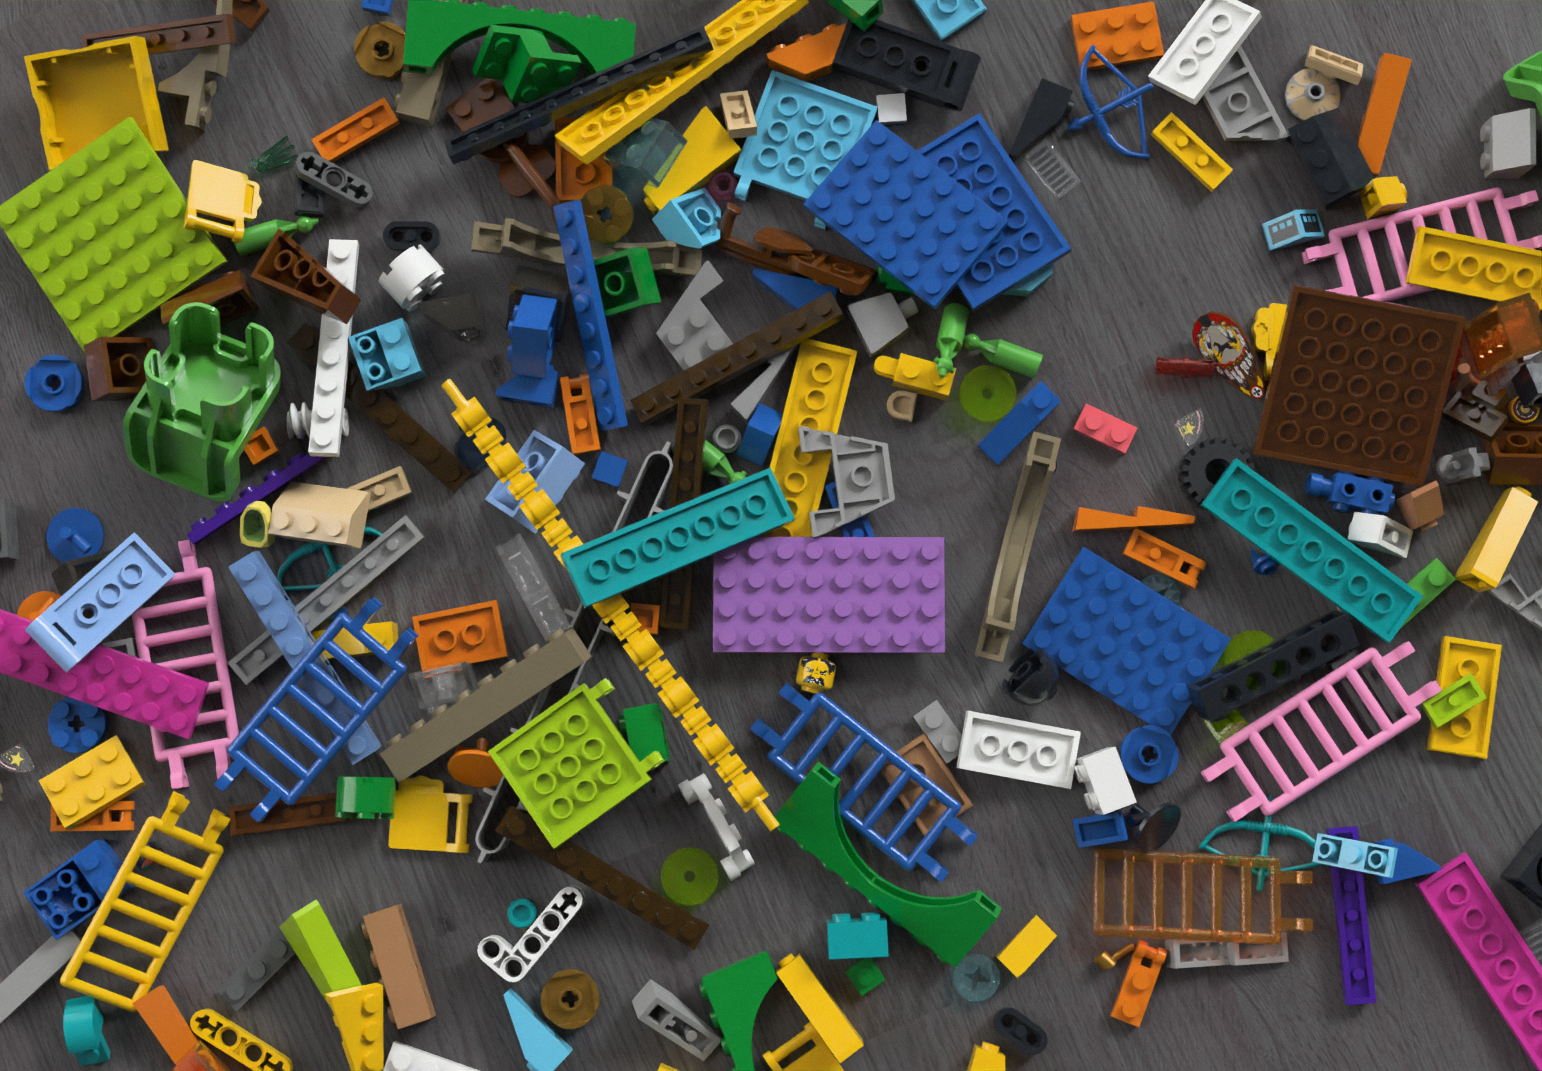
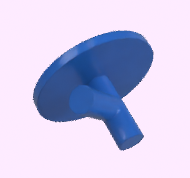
M69 508L58 513L50 522L46 534L47 545L50 552L58 560L72 565L83 564L92 560L100 552L104 543V528L101 521L92 512L82 508Z

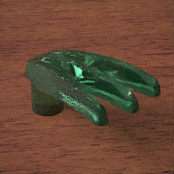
M285 136L257 158H250L248 160V167L255 173H262L291 163L297 159L298 155H293L277 162L274 161L295 149V146L290 145L274 154L289 140V137Z

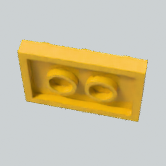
M117 735L39 780L67 831L146 785Z

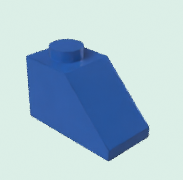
M549 365L546 378L516 375L496 389L495 396L499 400L554 409L560 374L554 370V366Z
M1393 838L1375 842L1378 845L1398 848L1393 878L1375 875L1376 883L1387 884L1441 871L1439 864L1404 843L1394 842Z

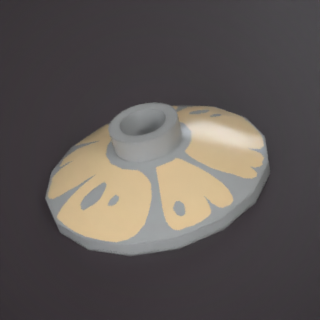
M1307 68L1292 76L1286 85L1284 96L1286 106L1292 115L1304 121L1314 115L1338 108L1341 92L1339 84L1335 79L1328 78L1322 72L1315 69ZM1311 89H1318L1319 96H1313Z

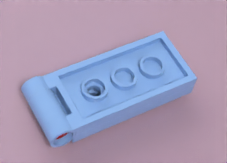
M134 532L37 617L25 631L67 673L175 576V573ZM90 610L93 613V617L87 619L83 616L82 612Z

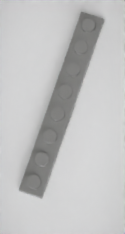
M407 515L402 517L295 606L310 632L425 538ZM267 630L230 660L228 664L241 680L248 685L281 658L283 653Z

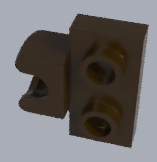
M1482 380L1472 391L1471 397L1458 391L1443 409L1442 418L1492 443L1508 423V416L1501 413L1508 403V394L1505 389H1501L1495 395L1489 396L1486 389L1488 382Z

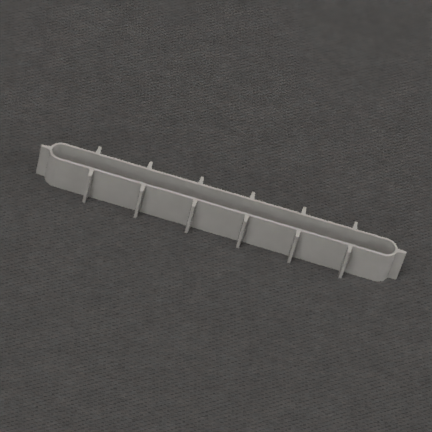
M666 442L662 451H654L646 457L630 494L621 491L617 492L619 499L625 502V505L613 532L624 527L651 465L658 460L668 462L670 467L648 517L664 511L660 507L670 487L673 462L670 458L673 449L670 442ZM580 602L576 612L568 609L564 610V613L573 618L569 629L573 627L575 632L586 611L582 602ZM601 619L588 648V652L592 657L581 664L569 693L580 686L603 633L615 636L613 630L607 627L603 619ZM552 684L540 691L526 724L539 715ZM517 728L510 729L513 733L518 730ZM502 775L497 789L491 787H484L483 789L484 792L493 797L475 837L476 845L481 850L478 863L487 862L492 853L502 851L510 842V839L504 836L499 847L493 849L487 846L484 838L508 784L504 775ZM520 800L517 809L522 812L524 810L528 811Z

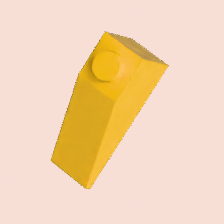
M392 621L366 624L363 627L367 633L388 651L398 640L397 623ZM344 627L333 639L351 657L375 655ZM325 630L313 631L311 634L317 641ZM323 651L327 659H335L329 652Z

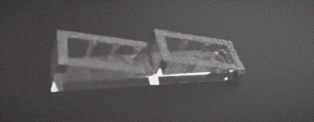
M519 533L496 546L495 548L546 643H549L546 637L561 628L563 632L571 629L572 626L521 534Z

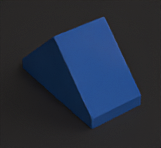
M759 404L746 427L736 455L762 467L780 429L783 414Z
M1115 810L1104 815L1095 814L1073 819L1079 848L1128 840L1121 810Z

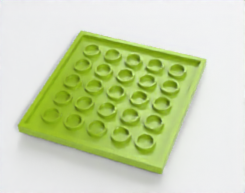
M132 117L126 118L0 205V226L83 351L84 345L99 337L119 336L159 309L161 304L181 294L227 262L207 231L193 228L192 231L184 229L187 199Z

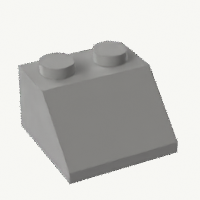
M1536 108L1494 115L1482 125L1480 140L1484 142V152L1481 155L1480 166L1484 170V179H1519L1536 165Z

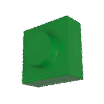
M863 958L845 970V973L861 996L886 980L872 958Z

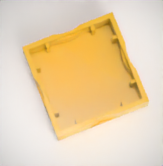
M132 36L94 43L86 48L76 50L61 49L24 56L32 95L40 114V131L49 170L60 165L128 117H132L156 153L169 151L145 37Z

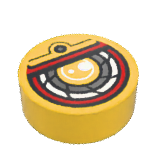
M1519 396L1515 397L1508 406L1510 418L1514 422L1522 424L1535 420L1540 411V407L1523 408Z

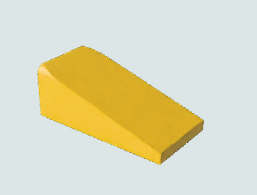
M1035 915L996 957L1019 978L1057 935Z

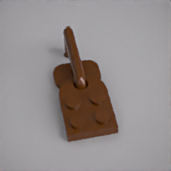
M486 78L445 109L460 130L464 132L516 108L493 79ZM529 132L519 138L506 141L494 149L479 153L485 160L500 164L498 179L511 196L521 198L536 190L551 210V217L556 222L553 206L560 205L561 202L546 183L555 174L556 163L544 146L528 144Z
M733 203L726 204V210L719 229L720 240L716 242L717 248L722 253L786 275L800 273L814 279L813 281L816 284L840 288V292L850 296L860 295L875 281L878 270L819 249L811 248L798 235L780 228L764 227L754 235L753 241L762 247L732 237L736 216L741 214V210ZM775 251L780 253H789L788 259L776 255Z

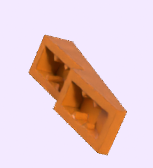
M1385 52L1378 60L1367 110L1363 115L1357 138V145L1374 175L1380 173L1412 59Z
M1138 506L1134 509L1132 517L1079 507L1075 512L1072 533L1130 530L1135 528L1185 527L1194 524L1195 516Z
M164 985L153 989L132 1003L180 1071H219L198 1035L193 1034Z

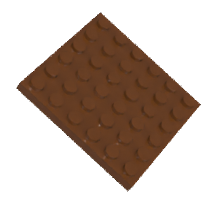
M1292 284L1252 450L1253 454L1423 486L1466 317Z

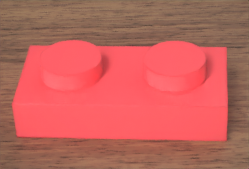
M1088 404L1084 405L1073 428V431L1123 455L1126 453L1137 430V427Z

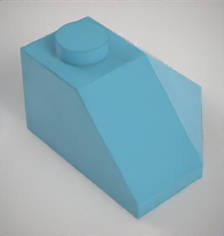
M705 187L671 199L652 219L667 241H675L676 244L701 249L720 240V230L717 229V222L721 218V209Z

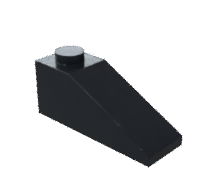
M1044 78L1041 79L1009 153L1012 162L1017 160L1059 125L1062 116L1068 118L1074 105V101L1070 100L1073 93L1072 90Z

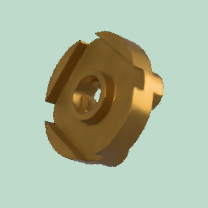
M379 22V24L369 25L362 29L354 43L356 60L361 69L367 75L376 79H395L398 74L403 72L405 33L400 27L390 22ZM385 44L388 45L389 54L379 57L376 48L378 46L384 47Z
M600 185L584 193L580 200L590 239L602 243L616 242L629 231L634 211L624 191L612 185ZM604 207H609V213L613 215V218H607L606 221L601 220V216L597 214L598 209L603 210Z
M565 969L557 972L546 982L541 993V1007L545 1016L563 1029H576L584 1026L595 1016L600 1004V993L596 982L588 973L577 969ZM567 991H572L573 995H578L579 1000L574 1002V1007H569L567 1002L563 1003L562 997L567 996Z

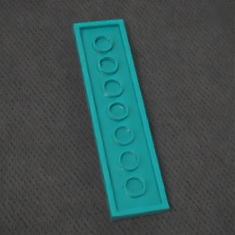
M1237 458L1233 459L1200 505L1386 643L1391 642L1423 597Z
M768 468L565 551L560 556L584 609L789 524L795 518L771 468Z

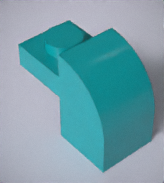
M90 996L66 1000L63 1016L64 1037L69 1054L75 1053L80 1066L109 1061L111 1054L102 1034L104 1013L98 999Z

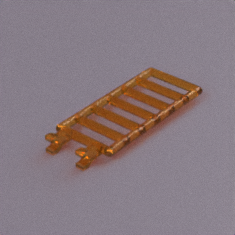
M1097 848L1093 853L1092 932L1098 936L1277 945L1281 942V931L1310 933V931H1313V918H1281V884L1309 886V884L1313 883L1312 871H1281L1280 859L1269 856L1168 851L1143 853L1140 850ZM1105 860L1123 861L1122 925L1104 924ZM1134 861L1152 862L1151 926H1133ZM1163 863L1181 864V928L1163 927ZM1193 864L1210 865V930L1192 929ZM1222 866L1240 867V931L1222 930ZM1251 867L1269 868V933L1252 932Z

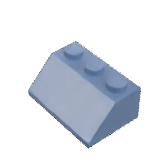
M533 430L517 453L526 466L521 471L524 475L526 472H529L538 484V487L534 489L536 493L543 489L555 506L561 501L563 494L573 480L578 477L580 470L585 465L584 462L563 446ZM498 480L485 500L536 534V528L519 507V505L525 502L523 498L519 501L515 499L507 488L511 484L509 480L504 484Z

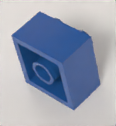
M523 295L520 305H515L513 321H509L508 338H512V345L508 347L507 362H512L511 374L546 378L555 349L557 299Z

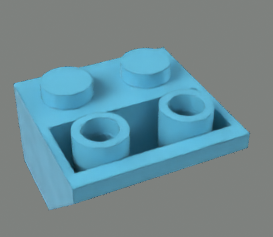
M403 318L348 337L367 391L398 387L426 377L408 324Z

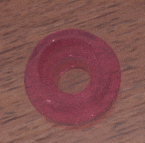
M722 171L712 176L709 182V189L715 198L727 200L735 195L737 181L731 173ZM722 182L729 185L725 191L718 188V185Z

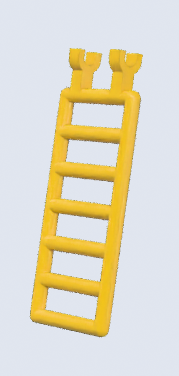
M173 791L162 818L159 819L153 816L147 818L61 976L60 984L62 986L127 1011L137 1012L132 1003L149 992L224 852L223 846L215 842L230 821V818L226 817L225 813L214 809L202 836H198L175 826L178 818L185 811L190 801L185 799L184 795ZM154 830L210 853L202 869L146 846ZM140 856L196 879L188 895L132 872ZM125 883L182 905L174 921L118 899ZM111 909L168 931L160 947L103 925ZM97 935L154 957L146 973L90 952L89 950ZM82 963H88L139 983L132 999L75 978Z

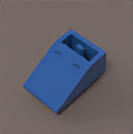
M106 839L95 840L23 893L55 940H58L95 916L123 863ZM125 883L118 899L123 898L137 887Z

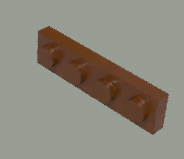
M336 793L300 797L291 806L279 800L260 822H257L250 816V813L259 803L228 807L231 836L349 820L348 818H335Z

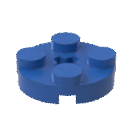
M47 355L40 358L34 367H30L25 377V390L28 397L39 408L48 412H63L76 407L80 403V398L85 388V380L81 368L61 355ZM55 376H58V380L62 383L54 391L52 387L48 386V383L52 382Z
M66 697L55 703L48 719V731L53 744L71 753H84L95 748L106 736L109 726L108 715L104 709L71 697ZM76 716H79L81 721H85V727H80L79 732H75V728L71 725L72 721H75Z
M1147 725L1134 728L1124 737L1120 745L1119 757L1124 770L1132 779L1141 783L1152 784L1162 781L1174 772L1178 764L1179 752L1169 732L1157 726ZM1151 746L1153 747V753L1157 755L1156 759H1150L1147 763L1144 761V756L1141 755V752Z

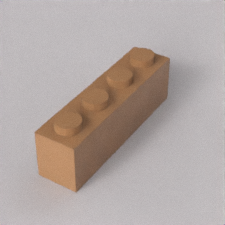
M402 904L363 916L365 922L361 923L362 931L366 940L370 939L373 950L370 951V956L374 967H379L382 976L379 979V983L383 985V995L388 996L391 1005L387 1008L391 1023H396L397 1028L401 1029L434 1017L436 1015Z

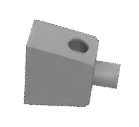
M886 293L852 303L847 306L846 312L871 359L908 332L909 327L905 319L917 314L918 309L912 298L897 304L892 293Z

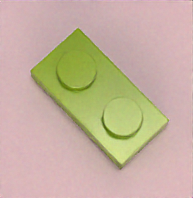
M1468 673L1443 688L1442 691L1423 701L1420 705L1434 728H1438L1487 697L1473 674Z

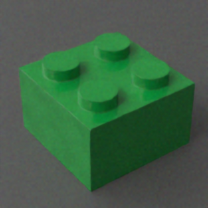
M647 247L629 248L593 260L605 318L616 317L661 303Z
M654 703L623 709L624 716H619L622 734H627L628 746L639 762L654 751H659L665 762L671 761L661 705Z

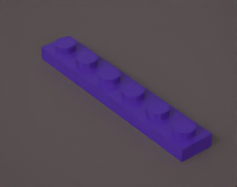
M301 453L286 462L289 467L280 473L277 469L262 478L265 483L256 489L253 485L238 494L240 496L239 500L233 504L229 501L214 510L216 515L209 520L203 517L190 526L192 531L186 535L192 544H199L241 516L247 505L255 501L265 500L328 457L310 456L309 453L304 457Z
M1358 826L1326 828L1327 835L1359 841ZM1330 866L1344 1004L1377 1003L1363 872Z

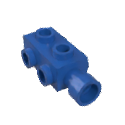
M1339 471V473L1331 475L1330 479L1323 478L1321 474L1310 472L1305 484L1306 495L1315 497L1319 495L1327 496L1326 503L1333 505L1332 510L1342 513H1349L1350 509L1361 511L1360 513L1384 515L1388 513V510L1392 509L1395 500V494L1392 493L1393 485L1384 483L1385 479L1367 476V479L1356 477L1357 474ZM1345 485L1352 487L1353 491L1351 494L1345 492ZM1374 491L1379 492L1378 501L1373 498Z

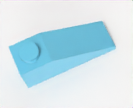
M510 988L503 996L524 1057L529 1062L527 1067L531 1071H554L572 1052L573 1048Z

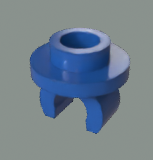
M1255 549L1251 550V560L1254 563L1253 570L1256 574L1268 576L1278 570L1280 564L1267 554L1259 556Z

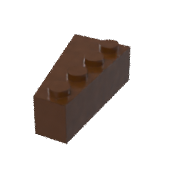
M280 228L250 276L270 292L345 324H348L361 302L357 295Z

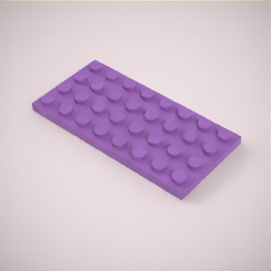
M755 537L713 555V653H945L944 537Z

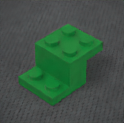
M490 25L472 71L475 77L501 80L511 102L529 103L572 84L581 61L578 55L552 52L540 30Z

